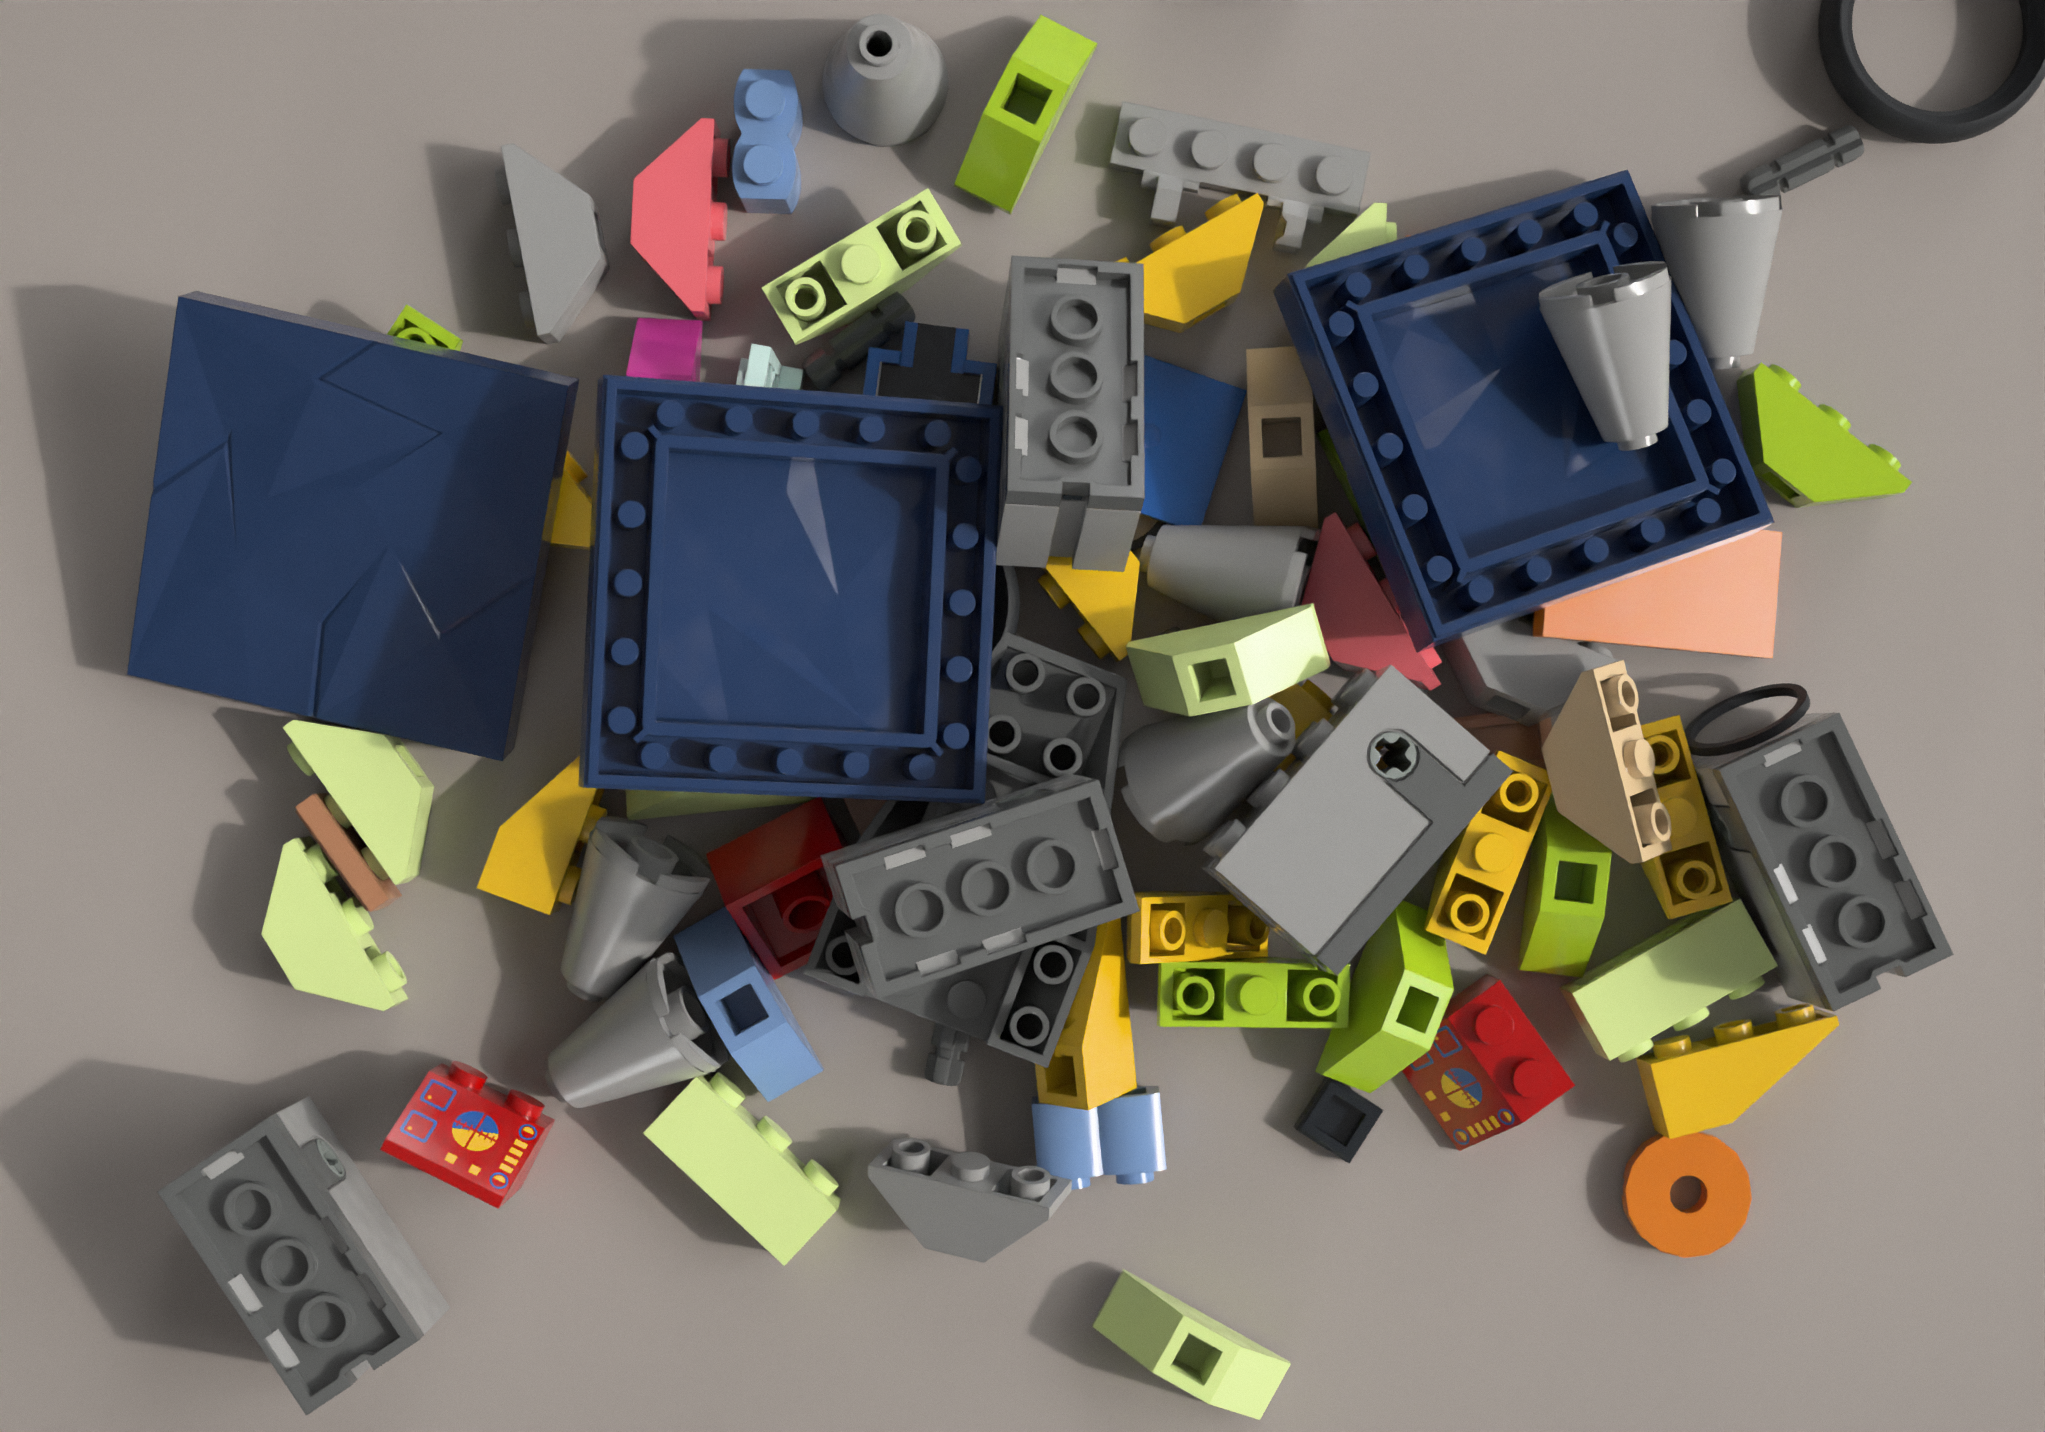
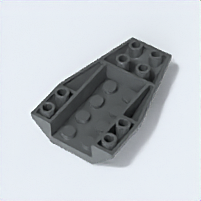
M1006 632L992 651L985 801L1067 774H1073L1099 780L1111 817L1127 678ZM887 800L857 843L979 803ZM833 897L803 974L859 996L865 997L867 995L877 999L859 979L844 932L845 930L857 927L855 919H851L839 909ZM1097 926L877 1000L985 1041L989 1046L1048 1068L1094 949Z

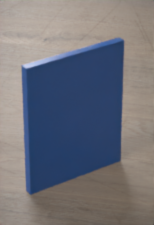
M1144 355L1145 499L1141 515L1170 525H1202L1247 390Z

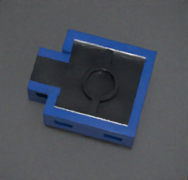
M905 321L902 352L869 347L863 395L993 405L997 363L967 360L970 338L969 329Z

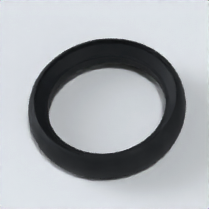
M1822 0L1820 4L1818 19L1820 52L1825 69L1834 88L1843 101L1865 122L1884 133L1900 139L1925 144H1944L1981 135L2001 125L2016 114L2030 100L2045 77V0H2019L2023 20L2022 43L2016 63L2003 84L1982 102L1954 111H1928L1911 107L1882 90L1867 73L1856 50L1852 30L1855 0Z

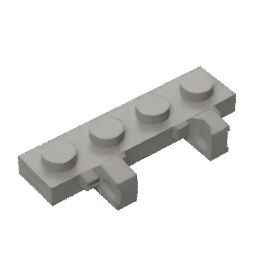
M1122 101L1109 168L1143 175L1140 188L1155 191L1149 225L1168 229L1175 227L1182 191L1197 194L1199 187L1245 197H1251L1258 193L1261 200L1266 201L1265 208L1280 211L1272 250L1297 255L1298 250L1301 249L1306 222L1320 225L1323 213L1356 219L1360 210L1371 152Z

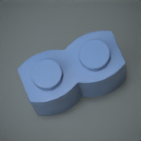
M743 69L734 92V114L741 132L732 158V177L735 189L747 213L792 214L797 206L801 192V170L794 149L799 142L803 127L802 104L795 81L789 70Z
M1137 1086V1089L1089 1111L1039 1103L1038 1096L1032 1097L1031 1106L1037 1167L1047 1170L1050 1175L1072 1180L1071 1190L1089 1187L1091 1185L1090 1177L1100 1175H1116V1183L1122 1185L1148 1183L1154 1180L1155 1171L1167 1169L1159 1086Z

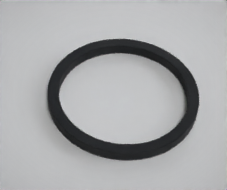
M1792 683L1772 684L1739 693L1717 703L1697 716L1684 730L1690 753L1705 757L1730 754L1753 747L1779 735L1798 722L1808 711L1810 698L1806 689L1801 685ZM1776 696L1797 698L1796 704L1788 713L1769 726L1754 733L1720 743H1699L1695 741L1698 733L1706 725L1739 706Z

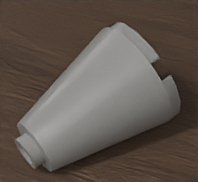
M873 14L859 20L833 45L823 68V95L825 103L837 125L848 134L867 142V144L878 147L905 145L927 133L938 118L949 90L948 70L940 49L921 29L890 15Z
M1736 195L1734 198L1713 199V197L1654 203V205H1651V221L1655 236L1711 370L1740 367V356L1753 354L1783 211L1781 195Z
M1646 261L1614 266L1613 274L1593 278L1592 272L1578 275L1543 289L1538 297L1540 303L1539 310L1603 441L1617 442L1618 449L1621 451L1636 450L1656 443L1658 441L1656 433L1668 426L1672 277L1668 273L1667 264L1663 261Z
M1163 525L1157 536L1147 535L1139 559V571L1147 573L1148 587L1220 623L1297 607L1302 604L1314 560L1313 556L1308 555L1309 540L1318 542L1321 530L1310 526Z
M1267 697L1252 705L1192 717L1182 715L1138 728L1123 740L1118 752L1117 769L1125 765L1129 783L1121 789L1125 803L1139 824L1158 840L1170 843L1177 839L1186 842L1184 846L1198 843L1207 838L1293 751L1295 746V723L1293 717L1286 707Z
M601 817L597 821L594 829L589 834L560 967L561 974L568 980L567 987L572 993L591 1002H600L602 998H610L641 969L708 888V883L711 879L709 876L712 870L710 865L697 852L670 835H667L663 844L644 837L648 825L620 817Z
M665 953L658 958L651 959L549 1054V1068L546 1069L545 1078L550 1091L556 1099L563 1103L568 1102L573 1107L580 1109L711 1074L720 1068L722 1064L728 1062L731 1054L701 1004L683 959L674 953Z

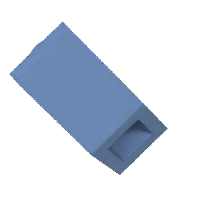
M726 907L721 908L673 936L701 1004L731 1056L767 1102L824 1071L821 1062L772 976Z

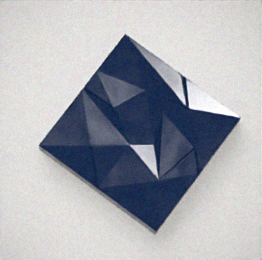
M1628 169L1288 273L1273 290L1417 653L1751 536L1775 522L1672 278L1668 426L1656 433L1658 440L1656 443L1636 450L1621 451L1618 449L1617 442L1603 441L1539 310V293L1558 282L1592 272L1593 278L1613 274L1614 266L1646 261L1665 262L1660 245Z
M193 291L178 296L127 675L503 761L512 752L516 742L579 379L200 291Z
M602 375L598 379L578 786L604 789L985 804L1003 406Z

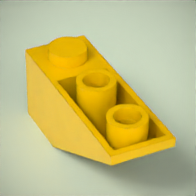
M580 755L499 827L477 889L548 915L559 912L562 903L570 906L573 904L582 868L576 867L584 844L588 843L589 834L594 829L597 821L607 815L606 809L598 807L605 789L578 786Z
M1120 918L1097 925L1094 949L1049 1066L1046 1068L1035 1063L1039 1103L1089 1111L1137 1089Z
M1802 1003L1776 1010L1774 1012L1776 1020L1753 1026L1751 1019L1735 1020L1713 1027L1715 1036L1691 1042L1689 1035H1679L1654 1042L1652 1047L1653 1053L1636 1057L1654 1130L1668 1139H1673L1733 1123L1839 1026L1837 1015L1814 1010L1813 1005Z

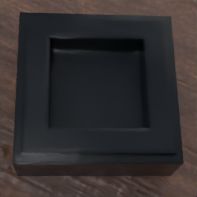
M1325 1076L1293 1127L1350 1164L1382 1114L1383 1109L1342 1082Z

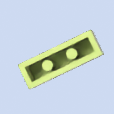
M1732 897L1733 902L1691 913L1584 973L1583 978L1577 977L1559 987L1597 1055L1609 1061L1616 1057L1620 1062L1630 1061L1654 1046L1651 1039L1653 1036L1671 1026L1674 1027L1675 1031L1687 1029L1699 1023L1710 1014L1706 1006L1726 995L1731 1000L1744 997L1765 983L1762 975L1778 965L1740 898Z
M717 1072L713 1078L709 1074L696 1077L643 1134L785 1266L838 1210L841 1198L834 1191L839 1184L816 1161L811 1159L806 1165L801 1162L787 1148L792 1143L791 1138L772 1119L764 1116L758 1121L741 1105L746 1099L745 1095L725 1075Z

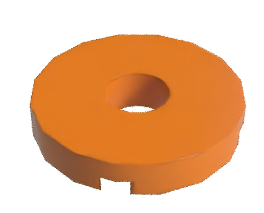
M1700 1131L1668 1139L1658 1133L1641 1143L1626 1163L1623 1174V1211L1635 1232L1660 1252L1682 1258L1709 1255L1729 1244L1746 1223L1752 1201L1749 1174L1738 1154L1712 1134ZM1690 1175L1696 1177L1701 1185V1195L1698 1202L1688 1209L1675 1208L1670 1200V1190L1673 1183L1682 1176Z

